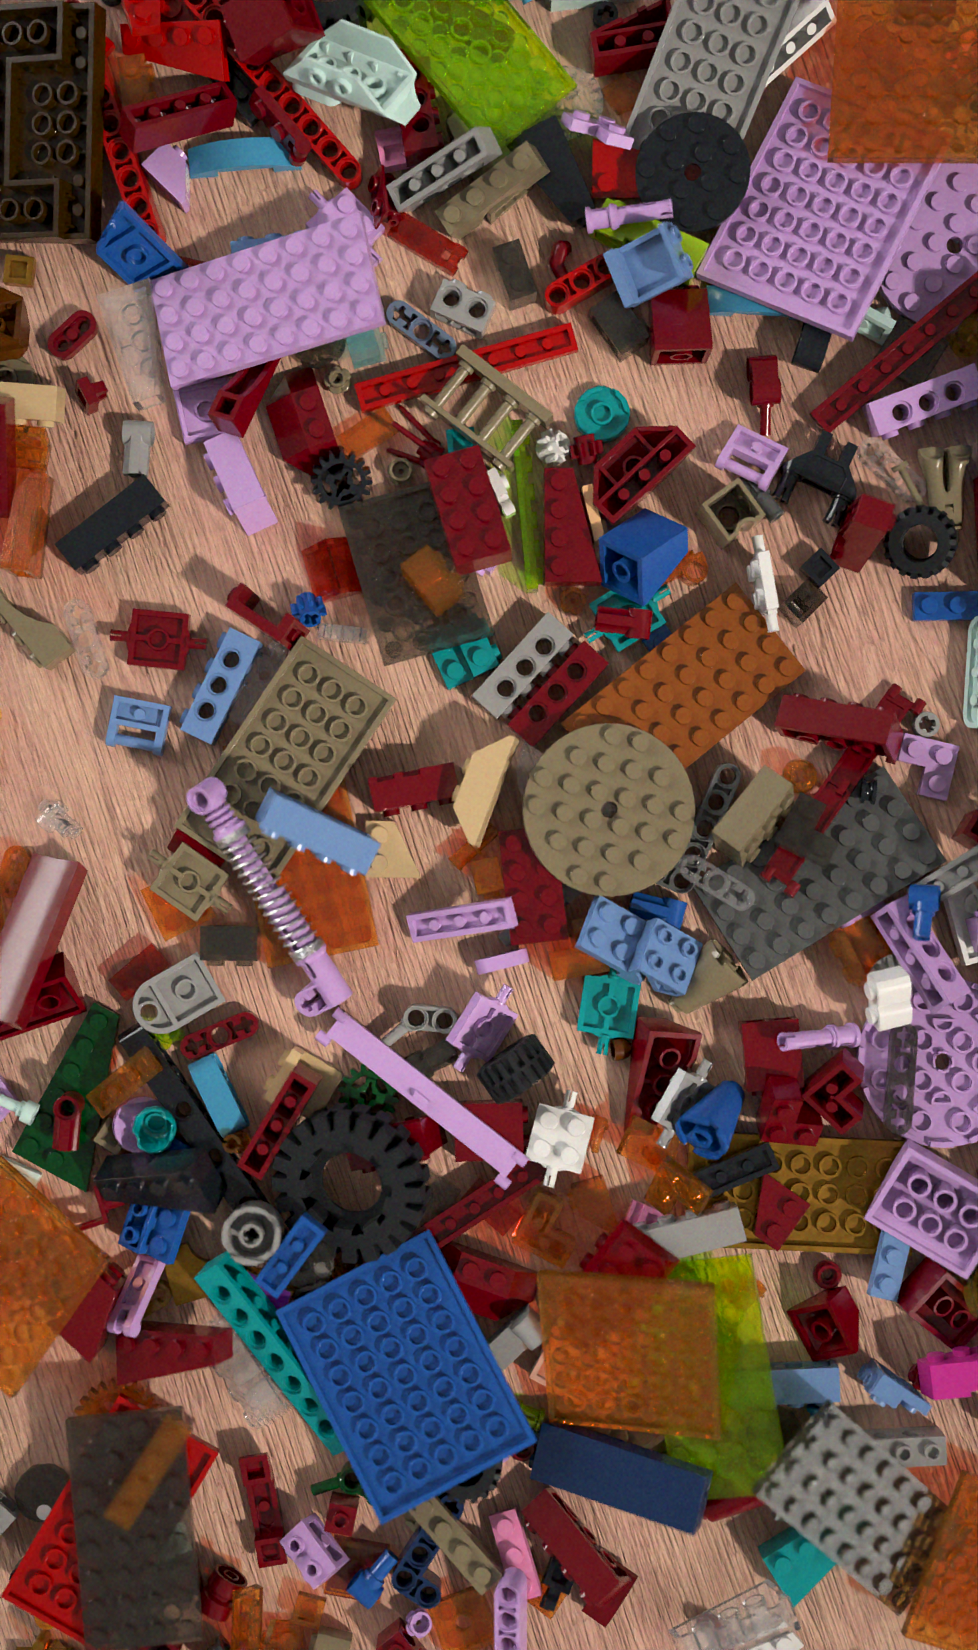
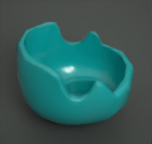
M151 1106L144 1108L137 1114L132 1133L137 1138L139 1149L150 1154L162 1153L171 1145L176 1136L177 1125L170 1111L164 1107Z

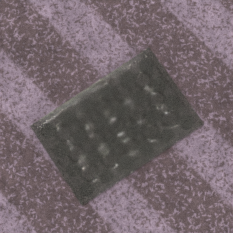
M428 482L338 507L384 666L494 636L476 572L458 577L456 575Z

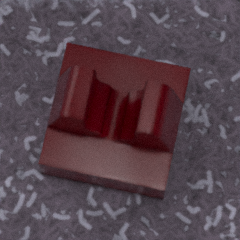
M86 376L76 380L75 392L87 416L98 412L99 401L107 398L106 393L108 389L103 380L90 383Z

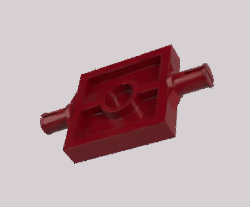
M133 608L132 620L128 631L110 630V634H112L110 635V641L126 642L128 647L127 665L185 671L189 650H207V645L203 644H208L207 638L191 637L189 631L191 615L185 613Z

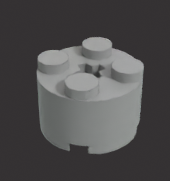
M251 1200L239 1204L224 1223L222 1229L224 1248L240 1264L258 1265L266 1261L276 1252L283 1238L284 1223L281 1214L277 1208L260 1200ZM251 1227L255 1228L258 1233L256 1237H251L252 1233L249 1231Z

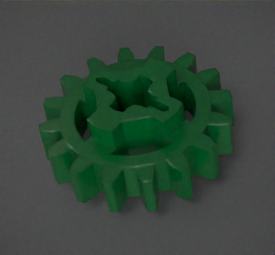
M363 1063L361 1064V1071L358 1072L353 1067L350 1070L352 1077L346 1075L343 1077L342 1080L347 1085L339 1086L338 1091L344 1093V1096L338 1099L339 1103H348L350 1110L355 1107L351 1098L357 1099L359 1104L366 1105V1095L362 1094V1092H365L370 1082H372V1093L376 1096L372 1097L368 1106H371L372 1109L377 1103H386L380 1110L385 1113L386 1111L395 1112L396 1109L391 1103L399 1102L400 1098L393 1095L397 1090L372 1070L367 1069V1066ZM367 1076L366 1082L363 1084L352 1085L358 1078ZM378 1078L385 1084L388 1092L380 1088L377 1083ZM380 1110L371 1112L370 1115L375 1117Z

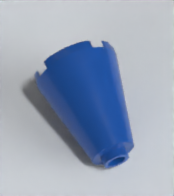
M722 1081L679 1117L675 1124L676 1134L684 1145L688 1142L695 1147L692 1152L706 1159L717 1160L728 1151L745 1099V1093L741 1085L735 1081Z

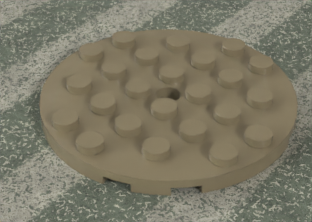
M605 723L574 730L560 738L545 751L533 767L527 780L523 796L522 815L531 849L539 862L557 880L577 891L587 894L621 896L638 892L655 884L677 864L691 838L695 820V802L692 786L683 765L663 742L653 735L632 726ZM605 802H612L616 806L617 813L614 817L606 818L603 816L601 807Z

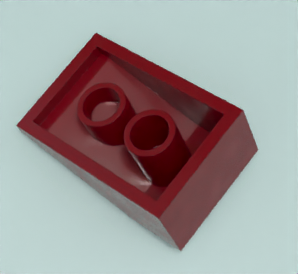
M926 1256L902 1282L897 1303L910 1317L950 1349L957 1346H965L978 1332V1296L946 1267Z

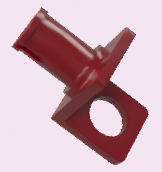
M94 1184L93 1187L102 1217L77 1224L75 1227L76 1233L108 1223L109 1210L129 1203L105 1201L96 1184Z

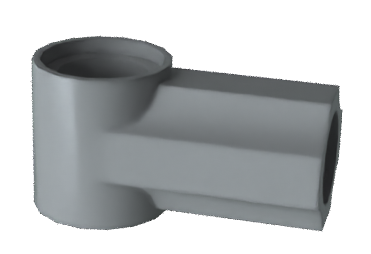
M123 421L122 442L125 445L124 476L139 478L145 474L148 477L150 447H153L155 441L154 422Z

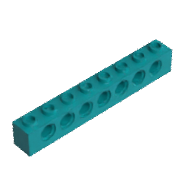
M228 1251L208 1261L194 1277L196 1282L330 1453L335 1456L343 1452L344 1449L275 1312L277 1310L259 1285L254 1282V1279L245 1267L236 1262Z

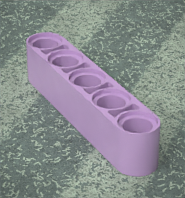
M509 1567L503 1571V1576L500 1578L495 1590L494 1650H527V1578L523 1571L515 1567Z

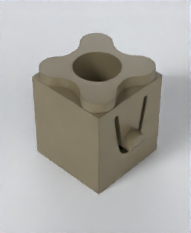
M739 477L702 503L696 512L699 521L706 527L721 550L729 546L739 535L740 531H750L766 515ZM723 508L735 511L738 516L737 524L732 527L723 526L718 519L719 511Z

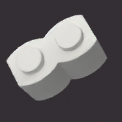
M901 965L868 973L867 983L864 984V991L869 1000L868 1007L865 1009L869 1024H873L879 1032L911 1024L912 1006L910 1001L911 981L909 974Z

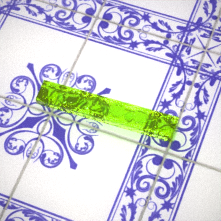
M523 419L511 420L512 436L523 424ZM530 435L525 438L513 454L526 594L538 593V585H543L542 567L536 568L535 558L541 556L539 539L534 540L533 529L538 528L537 512H531L530 501H535L534 483H528V473L533 472L531 455L526 456L525 445H530Z

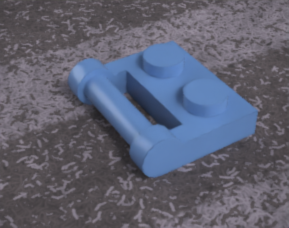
M114 695L106 735V746L115 747L116 745L151 751L153 755L162 756L165 749V739L172 707ZM119 725L156 732L155 740L119 734Z

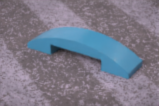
M273 137L228 139L188 149L191 179L219 177L218 172L273 168L274 172L302 170V166L296 167L290 163L289 153Z
M715 285L706 286L710 315L733 316V314L782 316L788 317V320H798Z

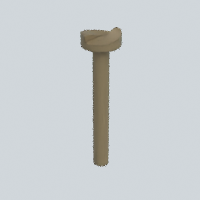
M907 460L891 467L893 473L899 471L917 506L925 505L905 469L909 465Z

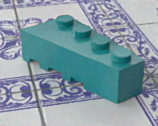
M853 1487L804 1517L800 1525H791L759 1545L758 1549L767 1568L791 1607L794 1608L876 1523Z

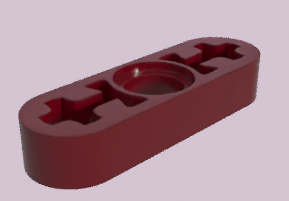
M251 1011L238 1013L188 1034L182 1039L180 1050L186 1058L198 1059L254 1035L260 1026L259 1018ZM242 1017H245L247 1020L252 1019L254 1024L250 1026L251 1031L247 1032L246 1028L240 1029L235 1032L239 1037L234 1038L233 1029L228 1022L232 1021L234 1027L243 1022ZM222 1027L226 1029L228 1033L226 1042L218 1043L213 1039L212 1033L215 1028ZM206 1032L207 1041L212 1048L208 1049V1044H204L198 1048V1053L196 1054L194 1050L189 1051L187 1046L190 1044V1039L193 1038L194 1042L203 1040L205 1037L202 1033Z

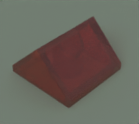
M355 536L326 538L301 551L312 592L316 597L322 596L323 604L364 593L369 583Z

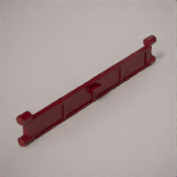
M893 683L876 707L882 706L891 709L896 713L899 723H901L908 711L919 716L927 703L920 698H917L914 703L900 695L902 688ZM848 747L764 867L759 875L762 880L769 882L773 877L787 886L783 891L790 898L795 896L801 885L792 879L877 758V754H872L871 758L860 756V753Z

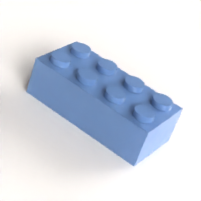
M269 787L255 816L262 833L274 839H278L279 835L285 837V841L289 842L288 845L302 852H304L305 848L311 850V853L315 854L314 857L328 864L334 860L341 867V870L356 876L357 872L364 875L367 874L381 845L372 835Z

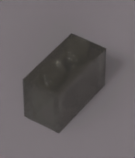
M516 239L492 247V260L509 311L536 303L537 290L520 240Z
M616 290L591 307L588 318L618 361L622 362L648 344L650 329L643 318L638 319L632 311L634 307H624L618 290Z
M200 926V960H208V966H225V961H236V966H253V961L260 960L261 926Z

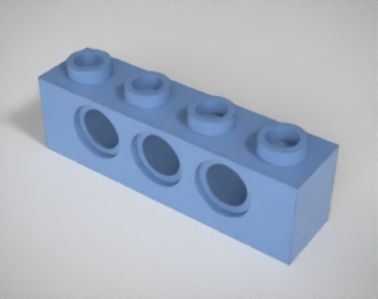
M231 627L227 633L223 632L217 642L219 650L215 658L211 657L206 664L204 672L207 675L203 683L199 682L193 691L192 698H194L192 706L190 709L186 708L181 715L179 723L182 726L180 730L213 746L216 745L264 646L261 642ZM232 653L238 654V664L232 668L227 667L225 664L226 657ZM217 679H225L226 689L222 693H215L213 690L214 682ZM205 704H212L214 707L213 715L208 719H203L201 708Z

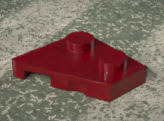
M766 1174L761 1176L762 1183L760 1197H758L757 1217L754 1222L753 1234L778 1252L808 1210L810 1204L772 1176Z

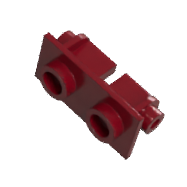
M381 165L375 175L370 177L368 183V191L371 193L372 200L370 211L374 218L375 229H378L382 222L388 223L391 227L397 226L401 220V214L397 211L386 188V185L396 180V178L391 173L385 174L384 165Z

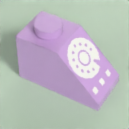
M169 144L160 146L141 165L146 175L182 211L187 213L190 210V171L185 161L187 156L177 145L173 148Z

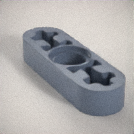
M397 300L388 306L386 316L389 325L432 358L440 360L456 355L457 347L455 340L409 304ZM402 309L404 310L405 318L411 322L408 330L405 329L408 327L406 321L401 318L397 319V321L394 320V311L400 312ZM418 325H425L429 328L430 333L425 339L415 337L413 332ZM435 334H438L436 341L443 346L446 343L449 344V354L447 352H443L442 355L439 354V347L432 342Z

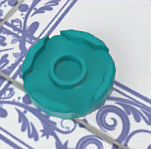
M596 386L588 389L579 397L574 409V421L581 435L594 433L595 440L602 439V443L616 440L624 433L629 423L630 408L628 402L614 388Z

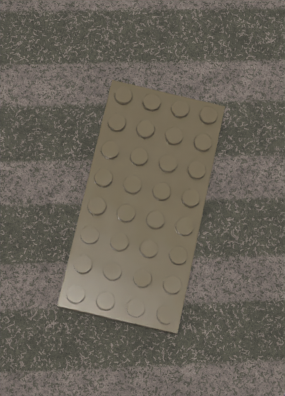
M300 636L206 777L217 778L224 784L227 790V801L224 803L231 805L228 809L229 811L234 810L233 817L238 816L239 819H244L249 828H251V831L245 836L248 840L256 837L250 844L253 848L259 844L261 845L255 851L257 855L267 852L261 858V861L265 863L268 860H272L265 867L268 871L277 868L276 871L271 873L273 879L280 876L297 849L288 845L289 842L285 841V837L279 835L278 839H274L262 833V830L259 828L255 816L269 787L322 812L397 700L303 636ZM188 805L174 826L227 861L232 852L222 854L224 848L219 849L218 844L214 841L213 830L215 828H210L209 824L211 822L205 821L206 814L204 816L197 814ZM237 860L232 861V862H229V863H231L232 865H234V864L237 862Z

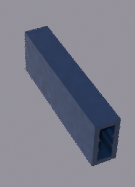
M552 1416L538 1425L535 1433L538 1441L537 1448L531 1454L529 1460V1468H532L530 1479L693 1536L701 1528L713 1470Z

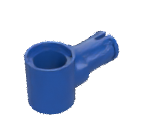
M910 884L908 903L909 910H912L914 915L913 939L917 941H930L932 917L935 916V911L940 910L941 887L940 885Z
M386 1548L371 1568L367 1567L365 1571L360 1569L353 1576L346 1587V1592L365 1608L370 1609L381 1596L384 1590L382 1585L385 1583L383 1579L399 1561L398 1557Z

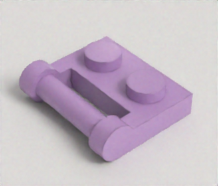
M738 424L715 463V468L721 471L726 469L757 484L759 489L766 492L786 457L789 448ZM730 456H736L765 470L764 475L730 459Z

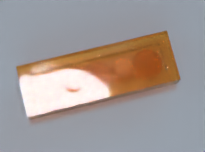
M146 1046L86 1095V1098L103 1119L164 1068Z

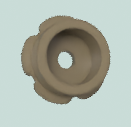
M339 366L331 367L328 370V374L324 376V384L333 394L346 392L351 386V374L346 368L341 369ZM340 378V382H336L335 379Z
M397 458L387 468L390 481L395 485L409 484L413 480L412 475L415 474L414 465L409 463L406 458ZM402 469L404 473L399 474L398 471Z

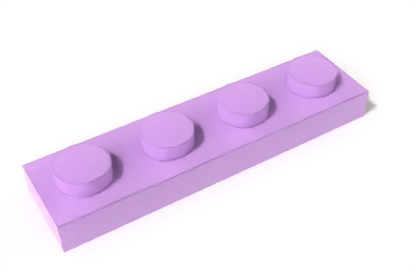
M511 897L412 912L406 915L413 943L509 929L518 925Z

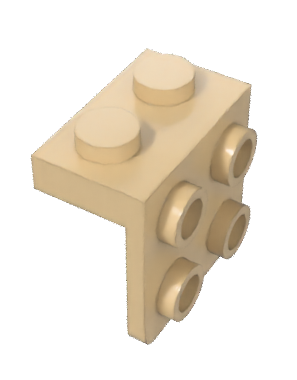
M296 1045L291 1052L286 1049L278 1062L281 1069L277 1076L270 1075L263 1087L267 1091L263 1099L273 1104L289 1074L300 1062L323 1076L301 1114L303 1117L309 1118L314 1111L327 1105L343 1075L339 1070Z

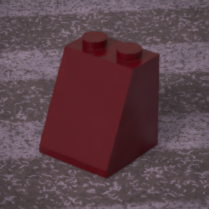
M230 0L220 7L224 16V24L230 32L235 46V54L241 63L259 66L325 36L313 0Z
M687 285L683 289H669L648 300L650 366L706 364L713 349L707 288L700 289L698 285Z
M108 1260L99 1267L47 1323L88 1363L96 1357L106 1344L109 1335L107 1323L127 1280L124 1276V1270L115 1262L110 1263Z

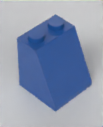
M644 508L599 538L601 586L641 606H645L688 553V528Z

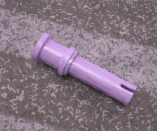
M668 199L617 207V204L611 203L608 207L597 209L585 207L588 234L593 233V230L604 228L617 230L619 225L673 218L672 200Z
M854 1022L838 1027L830 1024L826 1025L822 1030L780 1033L777 1037V1044L781 1046L779 1048L781 1051L826 1047L829 1050H836L839 1046L855 1048L860 1044L861 1032Z

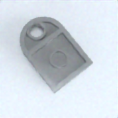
M196 952L144 982L134 995L132 1009L136 1021L142 1028L154 1034H167L179 1029L226 1000L200 955ZM147 1004L153 1005L157 1009V1017L152 1021L144 1020L140 1014L141 1008Z

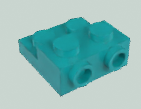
M474 614L450 625L445 630L425 638L448 690L493 671L500 665L498 660L502 659L496 643L490 645L486 635L491 632L484 617L478 619L477 615Z

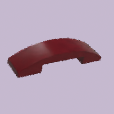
M265 1452L239 1457L243 1486H246L255 1532L254 1544L259 1568L287 1564L288 1558L285 1549L279 1542L285 1536L278 1490L269 1455Z

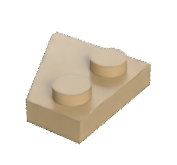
M366 821V833L372 835L381 845L365 877L420 878V873L395 821Z

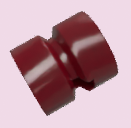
M217 1564L208 1578L209 1585L203 1587L196 1599V1606L208 1618L218 1622H226L236 1606L235 1598L241 1597L248 1582L245 1576L235 1568L226 1564Z

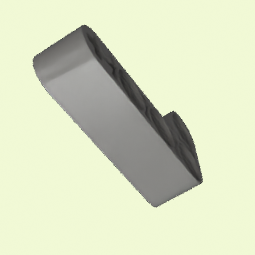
M529 1304L520 1308L487 1339L502 1371L527 1348L533 1350L539 1346L549 1334V1327Z

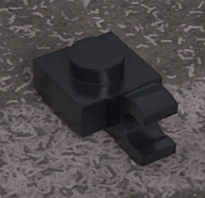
M550 1557L541 1583L548 1586L539 1605V1607L553 1612L557 1606L560 1594L569 1595L574 1580L571 1582L560 1569L562 1564L556 1557Z

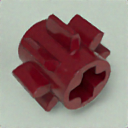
M594 433L573 437L574 445L569 446L570 459H577L578 466L596 463L599 461L598 454L604 453L602 439L595 440Z

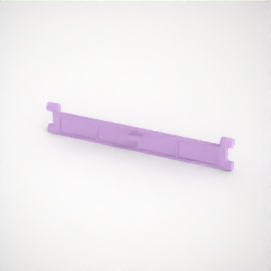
M338 1007L332 1014V1017L337 1020L327 1034L320 1030L314 1039L325 1047L332 1039L499 1171L500 1173L496 1176L494 1182L506 1190L512 1182L507 1178V1175L516 1164L523 1168L529 1158Z

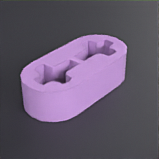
M525 947L484 957L474 962L477 974L479 975L527 963L530 960L527 948Z

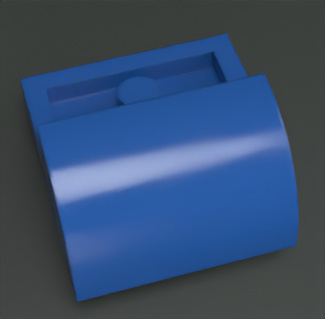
M130 1204L118 1244L137 1254H147L166 1265L174 1264L191 1211Z

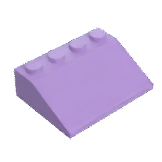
M907 1138L892 1162L864 1219L967 1280L978 1263V1179Z

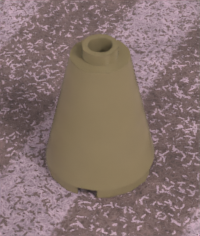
M711 939L701 949L686 994L677 997L670 995L671 998L668 1001L677 1013L684 1012L689 1014L743 987L749 982L748 977L741 966L737 967L733 962V956L717 940Z

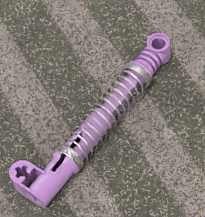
M206 778L187 792V803L193 812L202 816L206 814L205 821H210L209 827L215 828L213 830L214 841L218 844L219 849L224 848L222 854L232 852L227 862L237 860L232 869L242 868L238 873L239 878L248 876L243 881V885L253 884L248 889V893L257 891L253 901L259 900L258 908H263L265 910L263 916H269L270 918L268 924L275 925L273 931L280 933L278 939H284L283 947L290 948L288 954L291 955L290 957L294 960L293 962L297 966L302 967L311 980L295 996L294 1000L297 1010L307 1017H313L339 1005L349 998L353 991L326 952L327 945L324 943L325 941L321 938L322 936L316 937L315 933L317 930H312L310 927L312 922L307 923L305 920L307 914L302 915L299 911L302 907L297 908L294 902L297 899L292 900L290 897L292 891L287 892L284 888L287 883L279 887L276 884V881L282 876L280 875L275 879L272 878L271 873L276 871L277 868L268 871L265 867L272 860H268L265 863L261 861V858L267 852L257 855L255 851L261 845L259 844L254 848L251 846L250 843L256 837H252L249 840L246 838L245 835L251 831V828H249L244 819H239L238 816L233 817L234 810L229 811L228 809L231 805L224 803L227 801V790L224 784L217 778Z

